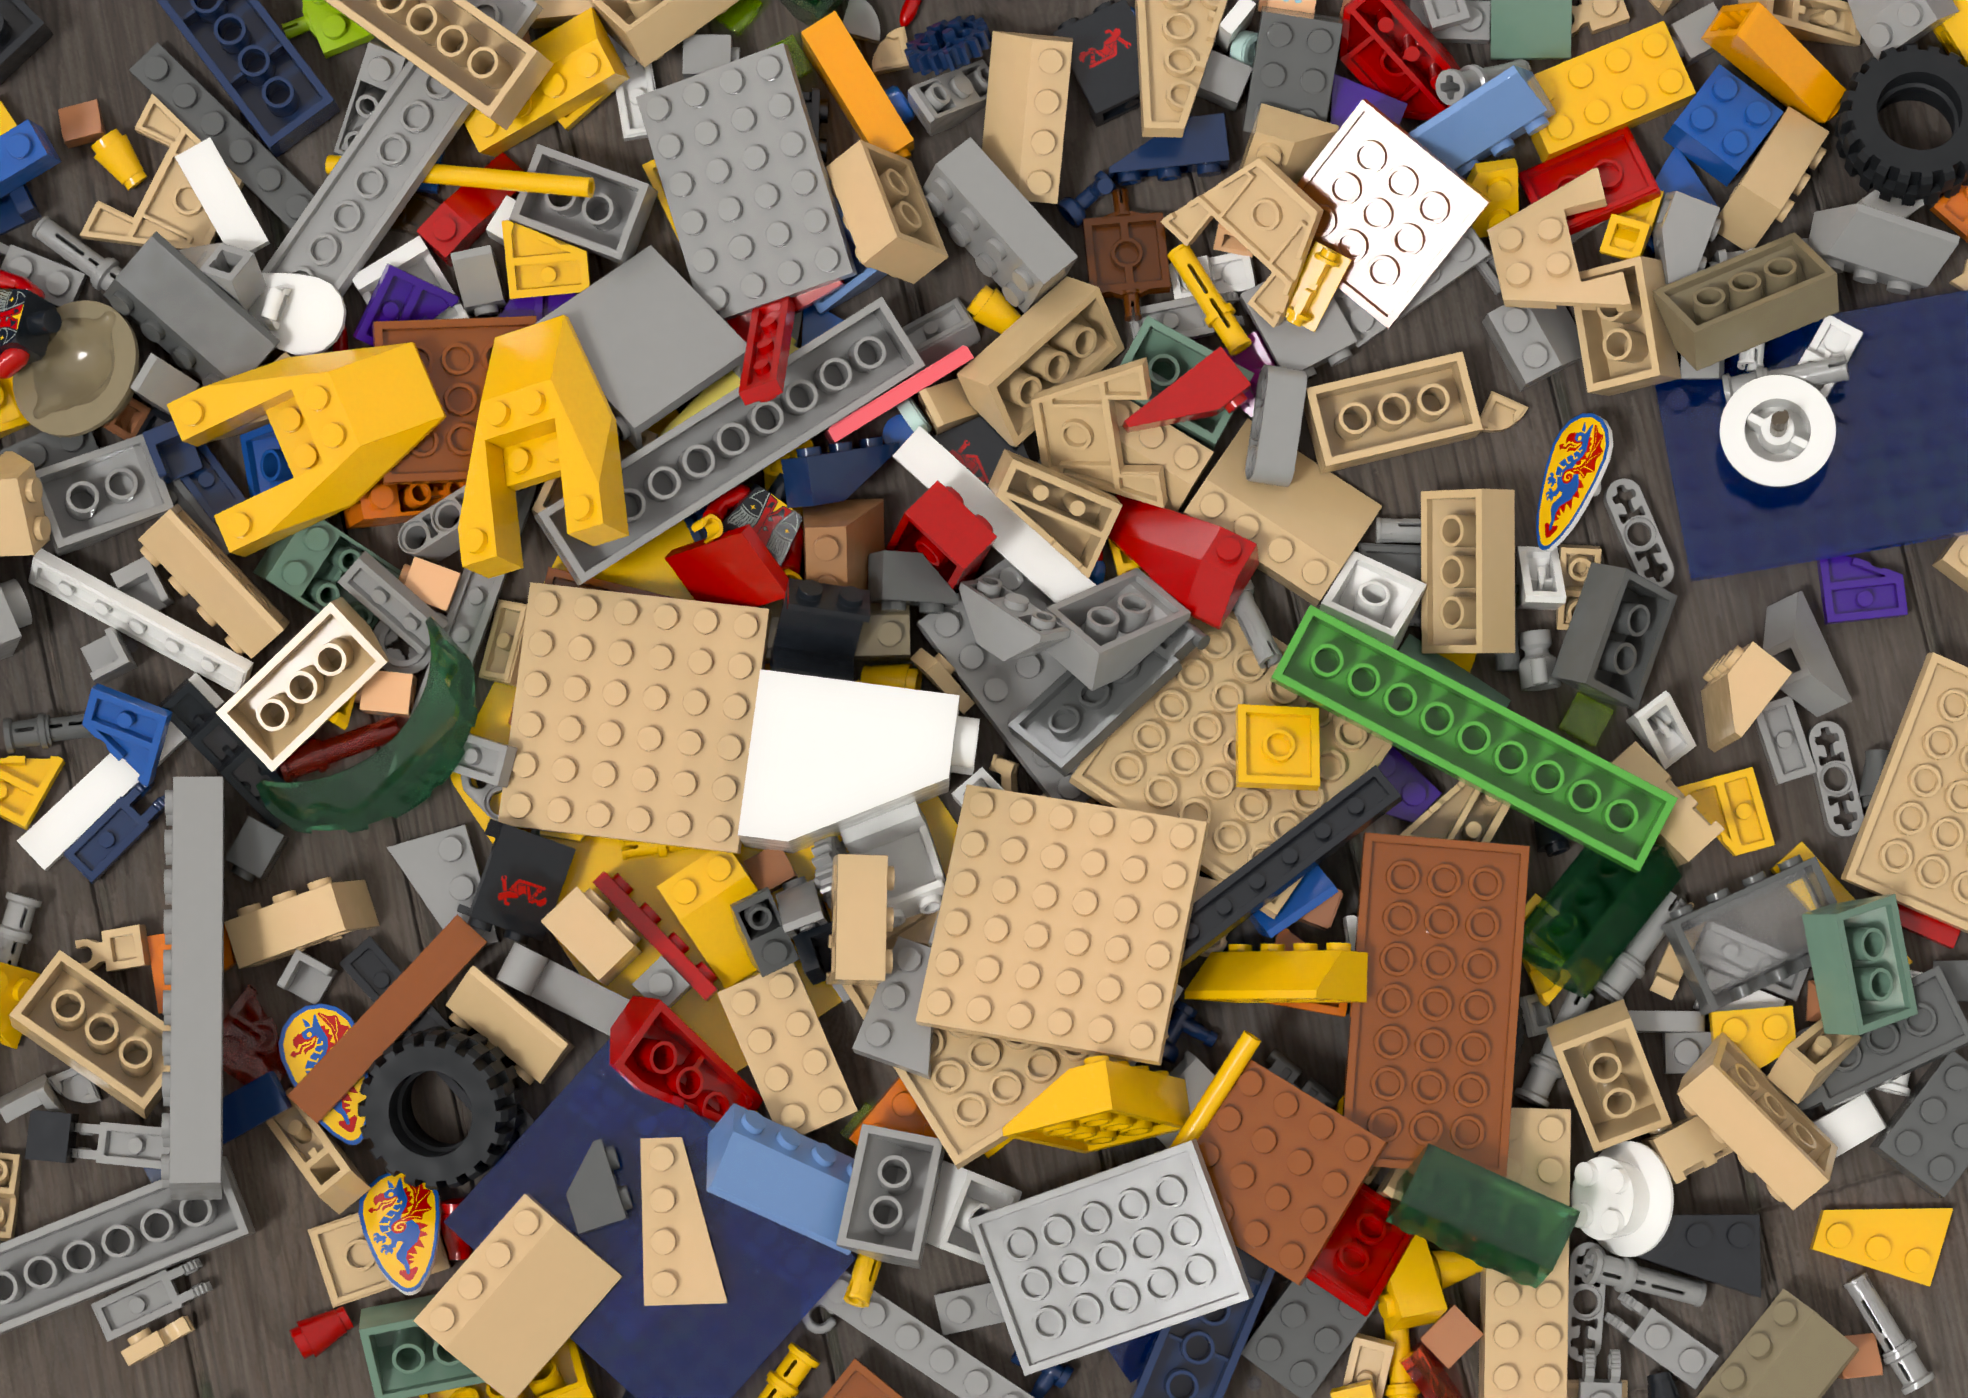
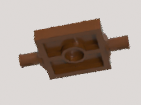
M1115 189L1111 192L1114 212L1104 217L1083 219L1089 284L1099 287L1103 298L1115 297L1124 300L1125 321L1132 322V307L1134 310V320L1139 321L1142 319L1140 297L1148 294L1171 293L1165 226L1161 223L1164 217L1163 212L1143 214L1130 211L1128 189H1121L1122 203H1120L1119 189Z

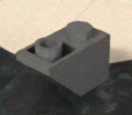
M882 550L868 555L870 603L881 604L882 611L902 612L906 611V605L919 606V613L943 614L944 607L958 604L959 596L922 553Z
M768 887L730 904L736 930L751 963L762 977L799 960L791 938L784 932L780 913Z
M603 1139L592 1142L566 1193L578 1234L581 1235L628 1220L627 1210L633 1208L626 1184L619 1186L614 1170L620 1169L621 1166L614 1145L606 1147Z

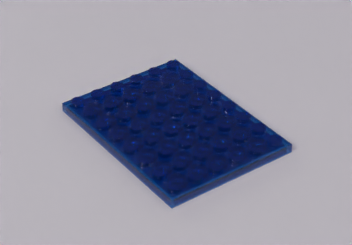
M1968 290L1831 315L1862 331L1864 334L1847 363L1850 380L1836 382L1826 398L1832 409L1836 425V437L1832 452L1826 463L1816 474L1795 485L1770 487L1757 484L1742 476L1730 464L1724 454L1720 441V422L1723 410L1727 404L1722 379H1677L1654 385L1691 582L1968 534ZM1824 318L1765 342L1764 368L1767 367L1771 371L1798 365ZM1677 351L1679 367H1681V354ZM1739 354L1725 359L1724 374L1729 373L1732 377L1751 372H1747L1748 364L1745 365L1744 370H1740L1737 367Z
M610 1039L444 1221L473 1250H476L525 1193L530 1194L619 1272L623 1277L570 1338L635 1398H732L856 1260L851 1253L846 1255L707 1192L708 1134L713 1128L685 1103L684 1108L681 1109L642 1093L631 1086L610 1066ZM683 1137L728 1303L644 1306L640 1138ZM603 1139L606 1147L610 1145L615 1147L621 1166L620 1169L614 1170L619 1186L626 1184L633 1208L627 1210L628 1220L581 1235L578 1234L566 1193L592 1142Z

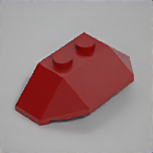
M1351 0L1344 6L1339 59L1364 86L1407 103L1408 105L1402 118L1428 121L1450 107V105L1444 104L1437 96L1435 88L1436 79L1444 70L1452 68L1460 70L1461 68L1447 49L1430 33L1429 29L1402 0Z

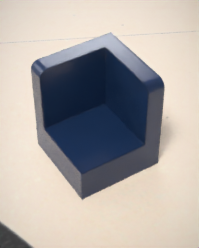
M26 183L0 198V236L42 217Z
M174 421L142 433L158 476L166 484L203 470L204 465L197 447L181 440Z

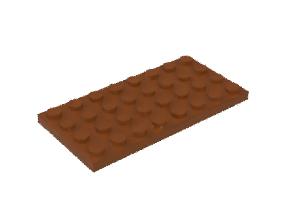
M1366 832L1363 834L1355 951L1368 953L1367 1003H1351L1343 1116L1388 1143L1374 1167L1507 1177L1530 846Z

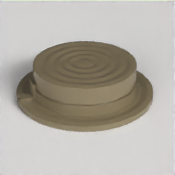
M81 300L57 307L62 325L58 332L51 333L45 356L41 360L24 366L13 376V392L20 412L31 425L46 434L59 438H71L87 434L116 418L126 408L134 395V391L130 387L139 373V349L135 333L122 314L112 307L97 301Z

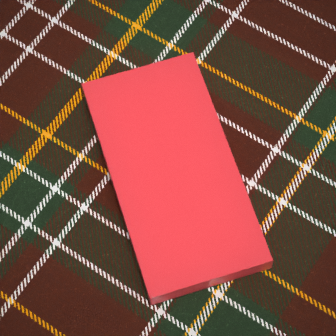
M961 346L827 428L824 433L830 444L840 441L906 399L914 396L919 391L968 363L974 356L967 346Z

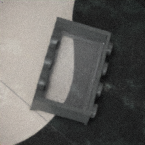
M1799 854L1777 864L1781 872L1767 878L1764 871L1742 880L1744 889L1731 894L1728 887L1706 896L1708 905L1694 910L1691 903L1669 913L1672 921L1662 925L1661 928L1662 930L1664 929L1694 993L1701 1016L1712 1013L1731 1002L1753 994V992L1812 967L1802 914L1837 903L1816 856L1803 861Z

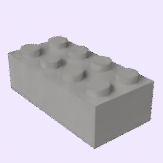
M971 137L935 164L922 188L932 216L938 217L948 228L952 240L960 247H965L975 258L979 270L984 275L992 277L1002 288L1005 299L1011 305L1018 306L1025 314L1066 277L1078 256Z

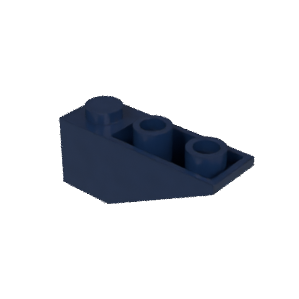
M1224 113L1189 117L1182 138L1154 137L1111 165L1108 170V176L1112 181H1117L1120 186H1129L1141 183V178L1157 176L1158 181L1165 182L1182 178L1181 174L1197 172L1198 177L1220 175L1221 169H1227L1230 161Z
M882 436L858 439L859 447L852 448V442L847 441L827 444L828 452L821 453V446L796 449L797 457L781 459L787 508L845 501L900 448L899 442L883 444Z

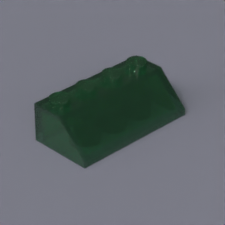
M1654 843L1640 872L1633 873L1584 847L1524 922L1522 957L1555 985L1586 998L1682 878L1667 849Z
M1428 1143L1397 1181L1386 1222L1399 1227L1405 1233L1429 1240L1443 1250L1455 1252L1469 1258L1483 1268L1493 1269L1509 1276L1521 1285H1529L1536 1289L1553 1271L1578 1220L1580 1211Z

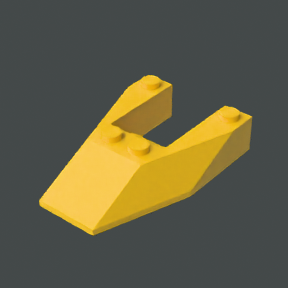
M566 315L495 337L480 403L458 525L462 567L487 578L524 568L516 491L561 477L568 535L592 546L629 536L616 419L569 317Z
M413 342L287 357L201 387L166 404L181 440L197 447L267 414L294 478L214 515L229 553L242 557L255 553L354 506L446 418L437 393Z

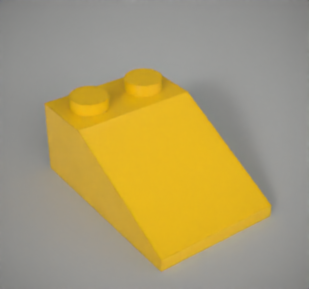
M710 850L656 886L725 989L738 984L757 971L751 963L736 930L730 904L758 890L733 853Z

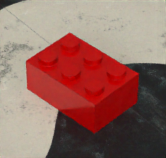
M937 480L903 514L885 550L922 553L955 593H957L960 582L969 581L976 574L997 536L993 533L994 530L991 524L979 514L974 515L964 505L963 498L955 489L950 486L945 487Z

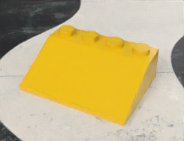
M1105 1055L1088 1057L1084 1059V1065L1068 1069L1002 1128L1003 1136L1086 1154L1181 1130L1190 1116L1185 1079L1169 1076V1072L1165 1070L1149 1071V1066H1129V1061H1109V1056Z

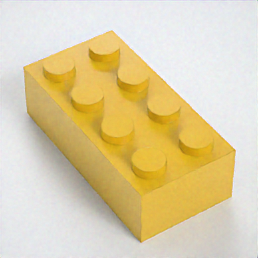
M1661 21L1534 74L1556 113L1548 118L1549 125L1530 137L1543 163L1626 126L1631 129L1688 105L1695 96L1696 91L1665 22Z

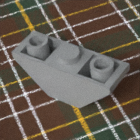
M981 59L954 71L916 84L908 90V103L930 136L955 127L986 106L989 67Z
M984 575L975 580L960 582L959 591L976 643L1003 662L1034 656L1069 638L1071 630L1058 622L1053 614L1041 611L1029 603L1027 597L1012 592L1002 585L1000 579Z
M1799 591L1768 606L1766 610L1763 650L1793 672L1780 689L1816 717L1852 702V698L1803 591Z

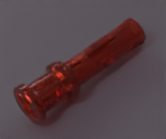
M390 715L388 718L323 741L320 738H310L308 744L300 746L280 765L286 783L288 785L293 784L295 778L315 771L320 773L327 772L331 763L396 740H401L402 735L398 731L400 729L394 715Z

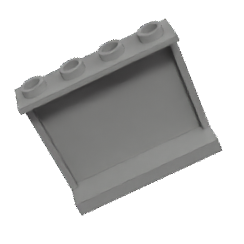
M651 245L535 323L537 324L561 315L569 317L615 416L618 437L622 441L628 439L637 450L643 447L641 437L643 431L724 375L733 371L741 379L747 343Z

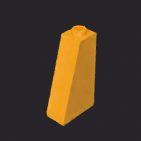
M1751 2L1721 7L1701 39L1785 107L1788 108L1790 106L1815 123H1825L1836 115L1841 105L1839 101L1844 92H1846V89L1761 3Z
M836 11L801 32L803 52L859 138L891 153L910 159L912 156L910 151L914 149V139Z

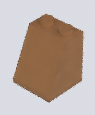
M852 499L802 507L804 580L809 579L819 583L853 586L858 589L868 590V555L885 550L884 500Z

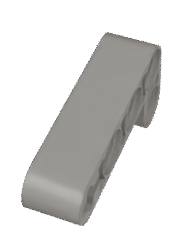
M514 942L496 977L497 980L609 1036L610 1028L630 1001Z

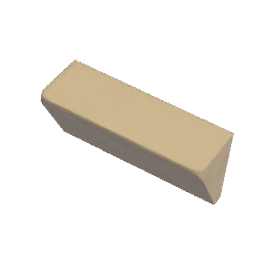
M498 599L479 678L516 687L527 604Z

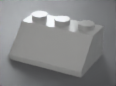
M1856 203L1814 212L1808 245L1836 273H1843L1845 271L1853 274V280L1866 284H1876L1879 282L1887 285L1886 290L1891 293L1909 295L1911 290L1926 288L1930 285L1958 246L1960 236Z
M862 1124L836 1244L838 1247L881 1262L916 1269L921 1268L945 1149L938 1138Z

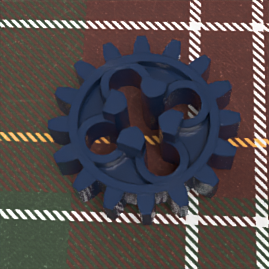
M971 15L962 20L961 16H957L949 22L942 20L926 27L927 32L915 34V40L906 43L907 49L904 52L913 73L921 71V74L925 76L934 71L935 75H939L948 68L950 71H954L970 64L971 58L983 56L982 50L991 47L989 42L992 41V37L987 23L984 22L982 17L975 19V16Z

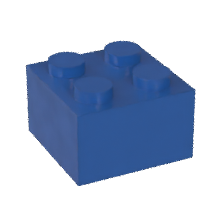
M1719 64L1671 126L1663 140L1672 147L1678 148L1684 156L1727 187L1783 114V111Z

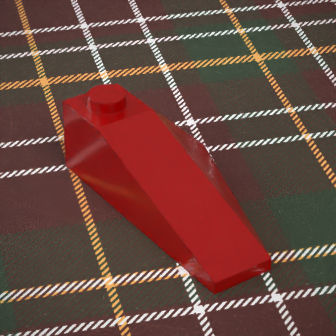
M1116 494L1115 497L1123 506L1108 538L1130 560H1134L1149 575V578L1191 612L1190 616L1220 630L1259 565L1257 544L1221 526Z
M633 995L610 1028V1066L631 1086L642 1093L715 1123L719 1122L733 1103L748 1110L757 1111L763 1102V1098L660 999Z

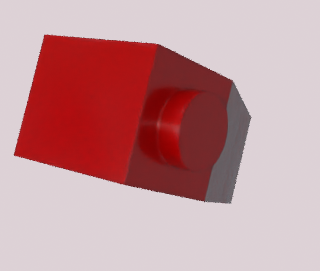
M503 152L484 167L523 171ZM462 186L447 198L416 232L435 254L452 267L453 263L450 253L468 250L486 230L505 196L507 195L515 199L519 191Z
M1220 346L1124 420L1122 427L1127 433L1216 416L1224 409L1230 414L1248 400L1245 393L1249 390L1251 384Z

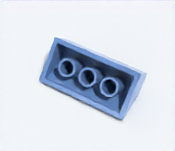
M1513 65L1415 128L1409 134L1461 177L1466 178L1475 163H1479L1491 154L1494 157H1499L1515 146L1513 140L1526 132L1531 136L1549 125L1548 118L1554 115L1556 111L1533 72Z
M733 1103L708 1134L706 1191L846 1255L852 1252L838 1247L836 1244L855 1159L834 1150L825 1143H819L808 1138L793 1128L767 1119L756 1111L748 1110Z

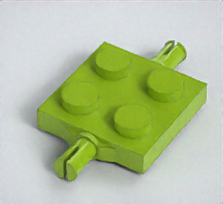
M302 0L304 16L281 24L288 40L310 31L318 40L326 59L375 38L324 0Z

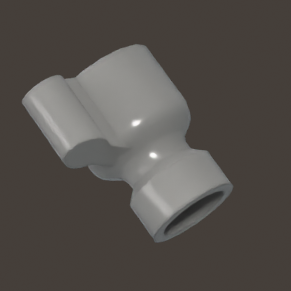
M1538 629L1519 633L1520 648L1525 651V657L1519 663L1521 691H1542L1562 686L1561 681L1551 677L1557 658L1549 652V648L1552 645L1551 630Z

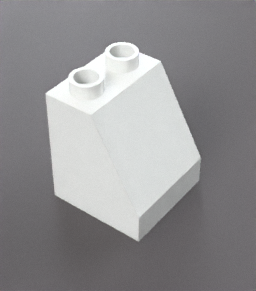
M760 669L738 836L744 847L795 853L813 846L816 841L829 836L841 835L840 831L915 801L919 804L949 792L951 773L973 775L980 719L959 716L960 695Z

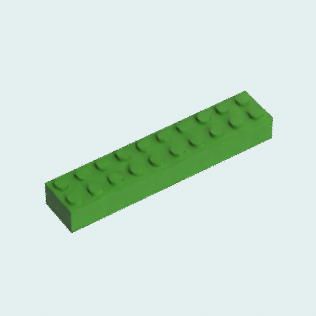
M1312 605L1308 607L1270 680L1633 873L1640 872L1678 799Z

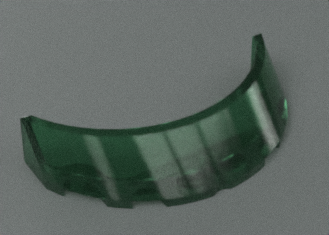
M432 616L425 621L431 649L427 683L413 714L391 741L363 762L331 776L302 782L261 780L256 785L265 807L294 831L312 834L311 830L332 831L345 829L347 832L353 833L369 829L368 824L390 816L396 819L430 797L433 789L438 785H442L461 761L465 753L463 747L470 729L475 727L477 719L475 672L469 657Z

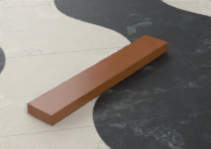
M457 914L287 1096L314 1122L319 1124L369 1071L368 1069L374 1060L384 1055L383 1051L393 1045L480 953L488 942Z

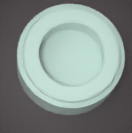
M1247 30L1241 31L1232 42L1230 58L1252 67L1258 33Z
M908 398L897 405L901 415L914 432L919 426L927 433L932 430L927 417L912 398Z

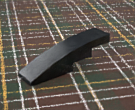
M188 679L184 680L158 705L173 712L170 721L274 829L305 802L276 770L271 772L217 715L216 712L218 710Z

